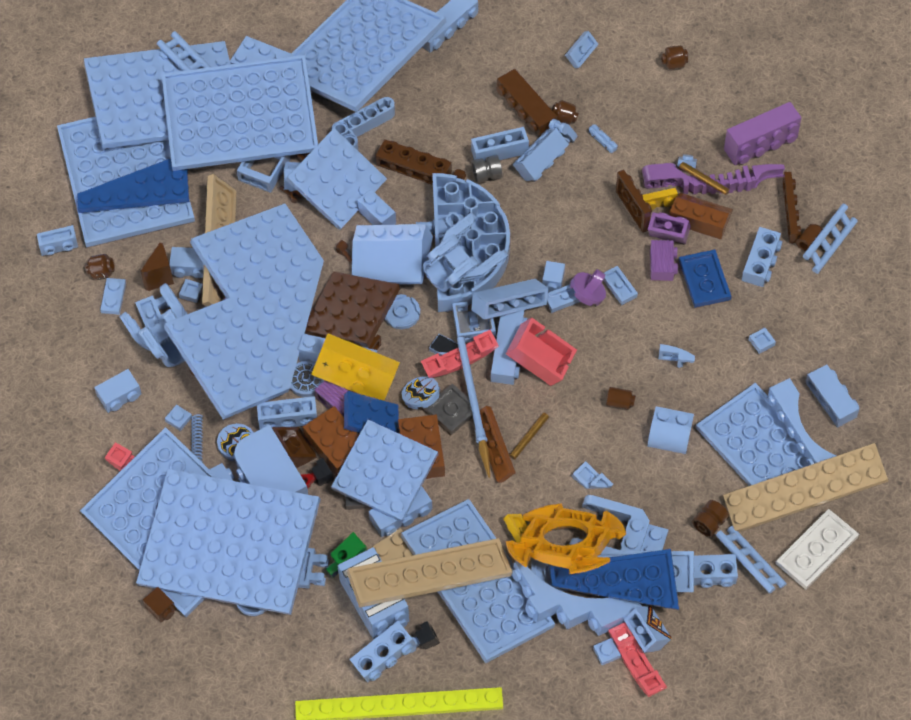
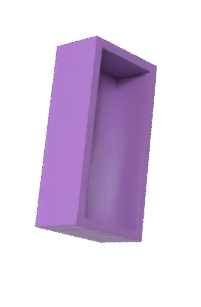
M791 102L783 104L727 129L724 151L734 165L745 164L755 156L761 157L771 149L776 150L782 144L794 142L798 138L802 117Z

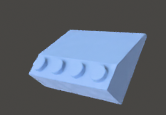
M357 225L353 238L352 275L396 284H422L425 274L423 263L428 260L427 255L430 252L433 239L427 225Z

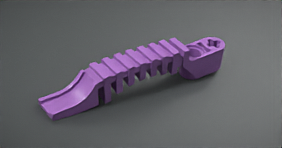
M673 163L651 164L642 168L644 186L647 189L672 185L682 187L683 194H688V190L693 194L702 192V194L707 192L715 194L719 192L701 180H697L696 177L692 175L687 176L677 169ZM782 164L752 166L753 173L750 176L746 165L743 166L742 175L740 169L735 170L734 179L731 172L727 173L726 180H724L723 174H718V180H715L714 174H711L710 178L729 188V193L736 190L737 192H742L744 189L750 191L752 188H757L758 184L765 179L783 177L785 168Z

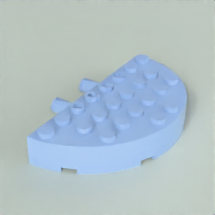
M433 173L434 220L432 222H416V224H426L433 235L435 234V248L440 245L447 230L468 214L473 213L477 220L471 225L470 229L458 237L461 241L459 246L469 257L473 256L478 261V266L497 251L505 250L509 255V223L506 214L494 196L471 180L467 179L465 181L450 174ZM509 256L480 280L465 283L457 282L445 292L437 289L438 312L451 311L453 303L467 302L470 305L472 304L474 292L494 288L506 270Z

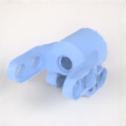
M473 213L468 214L447 230L440 245L427 255L429 259L423 263V269L427 278L440 291H447L457 282L465 283L480 280L509 256L505 250L497 251L478 266V261L473 256L469 257L459 246L461 241L458 237L470 229L471 225L477 220Z
M165 283L160 286V293L171 309L162 314L164 319L151 329L147 326L140 329L137 322L126 311L119 317L134 340L141 347L151 351L157 359L160 358L165 366L174 367L185 360L164 329V325L169 321L187 315V312L171 288Z

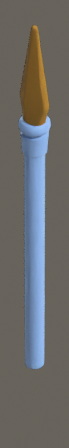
M458 337L457 342L476 429V443L479 444V452L487 475L490 478L489 450L486 444L487 437L482 425L465 338Z

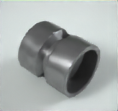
M498 155L489 156L486 158V161L481 158L471 162L476 183L486 182L489 177L494 180L503 176Z

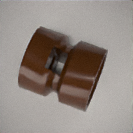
M709 500L702 508V512L700 511L693 518L692 524L701 534L711 538L718 531L719 526L723 525L729 518V513L719 502Z

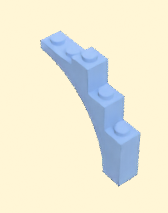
M514 562L512 576L516 582L520 583L523 594L528 598L525 609L528 616L532 617L535 623L557 613L559 622L564 624L567 630L588 620L589 627L600 636L608 632L609 629L624 623V618L636 607H642L640 603L615 598H584L570 595L542 581L528 566L524 567L519 562Z

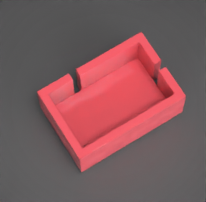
M531 317L520 324L506 355L552 386L563 380L569 367L568 364L571 363L577 349L549 329L536 337L535 335L542 332L545 326Z

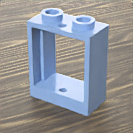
M290 155L274 157L280 161L271 176L251 170L250 168L255 160L243 161L237 169L238 181L271 193L284 171L285 163L290 161Z

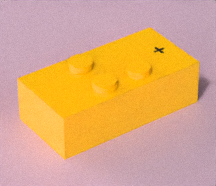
M328 333L311 375L355 393L384 401L400 362Z

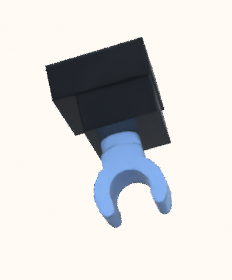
M428 621L420 624L422 629L415 632L417 637H412L416 645L410 653H413L419 644L426 650L440 643L432 625Z

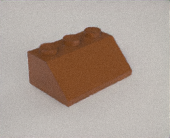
M680 193L674 200L669 216L683 217L689 220L690 230L722 239L733 209Z

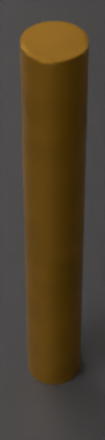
M682 162L679 166L682 170L724 195L728 194L729 188L687 163Z
M542 413L509 456L512 459L516 460L548 420V414Z

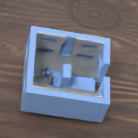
M467 302L452 304L457 338L464 337L465 343L474 341L473 337L491 330L496 339L493 318L483 319L473 311L468 312Z

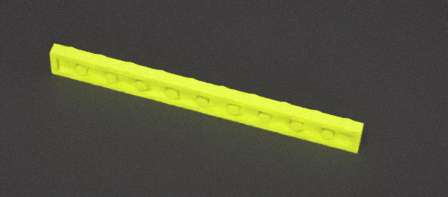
M502 687L295 701L296 720H349L503 709Z

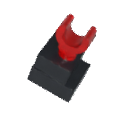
M324 458L316 461L317 466L311 468V474H301L302 479L307 480L305 483L307 489L310 488L315 480L319 486L334 480Z

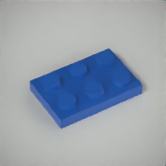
M715 249L679 257V263L694 308L731 300V293Z
M350 391L344 394V429L361 433L367 420H370L399 433V407L397 404Z

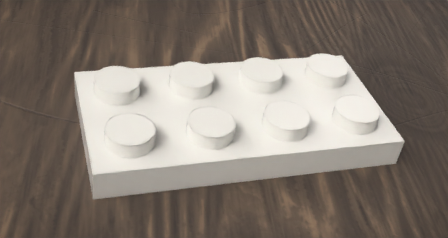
M828 509L776 561V565L807 590L858 538L859 533Z

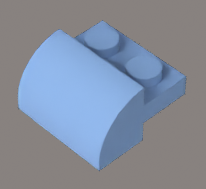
M656 406L647 447L686 454L694 414Z

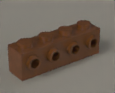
M515 68L497 78L496 89L498 94L504 96L508 105L517 111L521 120L526 121L533 133L535 132L540 137L546 130L550 129L549 123L552 119L557 120V115Z
M384 139L376 154V166L433 185V173L450 175L452 173V162L447 159L438 158L430 153L400 145L395 141Z

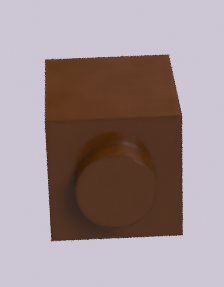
M159 587L155 588L143 599L145 608L160 623L164 620H169L175 613L174 602Z

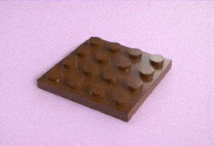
M333 271L309 315L305 334L326 339L329 333L361 347L369 348L400 291L399 284Z

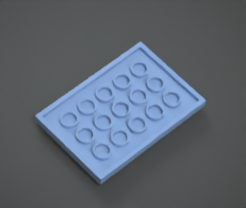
M756 383L696 424V429L748 486L808 466L807 458L804 453L801 454L799 452L796 440L789 436L786 424L779 420L776 408L769 404L768 395Z

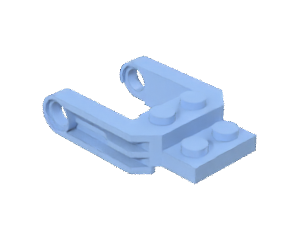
M594 495L585 496L582 508L599 512V515L602 516L604 511H608L620 521L628 523L626 535L621 543V549L618 550L606 546L604 550H663L668 529L649 524L650 520L643 509ZM572 538L569 545L579 543L583 539Z

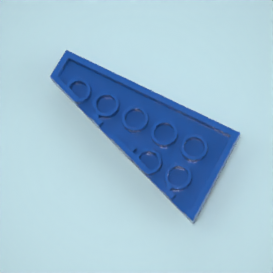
M170 158L77 193L78 212L84 213L190 202L188 169L173 171Z
M671 549L609 557V563L590 571L569 574V569L550 566L552 586L555 588L680 610Z

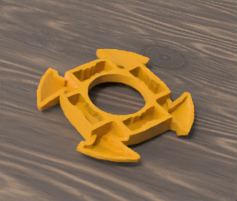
M560 503L540 507L523 514V520L529 521L530 524L521 536V542L506 541V546L513 559L524 567L528 566L532 557L535 560L552 566L569 569V574L590 571L609 563L610 558L598 556L605 549L610 539H620L626 535V531L621 521L608 511L603 512L602 520L599 521L595 514L566 509ZM565 528L580 529L588 534L583 541L564 546L552 544L544 538L545 534L552 530Z

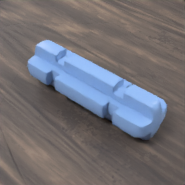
M596 124L590 126L588 132L595 136V139L601 145L607 147L606 149L610 153L618 149V145L611 141L612 139L605 132L599 130L600 128Z

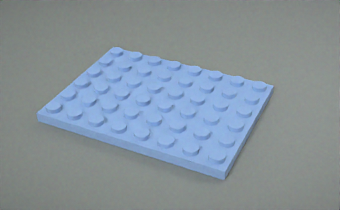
M346 0L288 57L305 55L310 91L357 112L447 21L445 16L408 0Z
M225 41L190 45L211 67L231 65ZM182 47L171 48L176 55L184 51ZM161 49L84 58V66L102 148L169 140L162 74L182 70ZM191 56L182 60L187 66L196 62Z
M305 55L162 74L173 171L310 153L318 145Z
M96 117L57 125L77 211V193L171 158L169 140L102 148ZM190 202L84 213L78 212L86 247L195 221Z
M166 427L80 510L139 570L167 470L171 469L218 478ZM162 590L185 617L205 599Z
M168 469L136 583L140 586L159 587L161 590L291 615L321 499L313 495Z

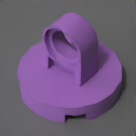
M598 269L592 275L584 272L577 273L570 281V288H573L576 292L574 296L588 306L592 304L598 306L606 297L605 288L601 283L606 274Z

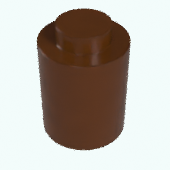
M809 224L796 240L798 248L806 252L823 229L817 224Z
M609 387L606 406L629 410L630 406L634 407L636 395H632L633 391Z

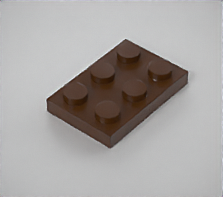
M623 169L617 172L616 193L641 232H647L652 208L648 202L644 201L640 189H636L632 177L627 175Z

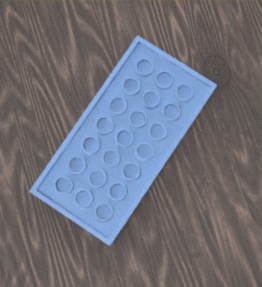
M469 499L401 533V538L413 555L496 539ZM505 552L510 567L513 569L514 563ZM512 575L437 591L485 663L555 626L551 617L535 623L534 619L528 616L525 609L528 598L523 594L520 583L516 582Z

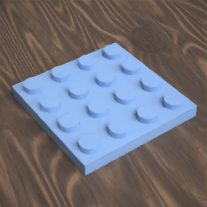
M333 128L286 180L340 230L359 210L357 199L371 189L376 192L387 178Z
M367 420L331 488L403 522L438 456V451Z

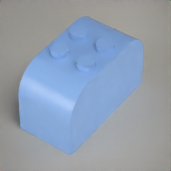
M270 425L239 441L235 448L236 472L239 476V482L308 495L307 485Z

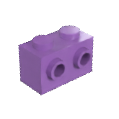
M653 212L648 232L653 237L686 244L690 223L689 220L683 217H672L666 213Z

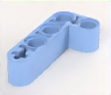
M390 97L381 98L333 124L332 129L335 128L358 150L357 137L392 119L395 116V102Z

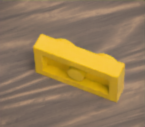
M676 188L643 194V199L654 210L660 206H672L678 193Z
M507 514L503 518L507 528L515 541L521 542V536L528 525L523 520L521 514Z

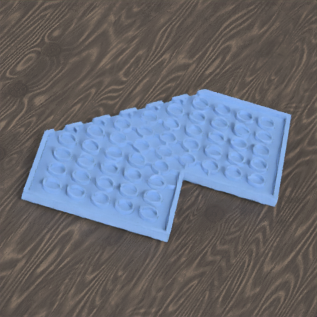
M286 204L191 238L190 244L227 299L169 321L164 325V329L223 420L285 394L291 386L300 352L298 347L303 334H305L324 260Z

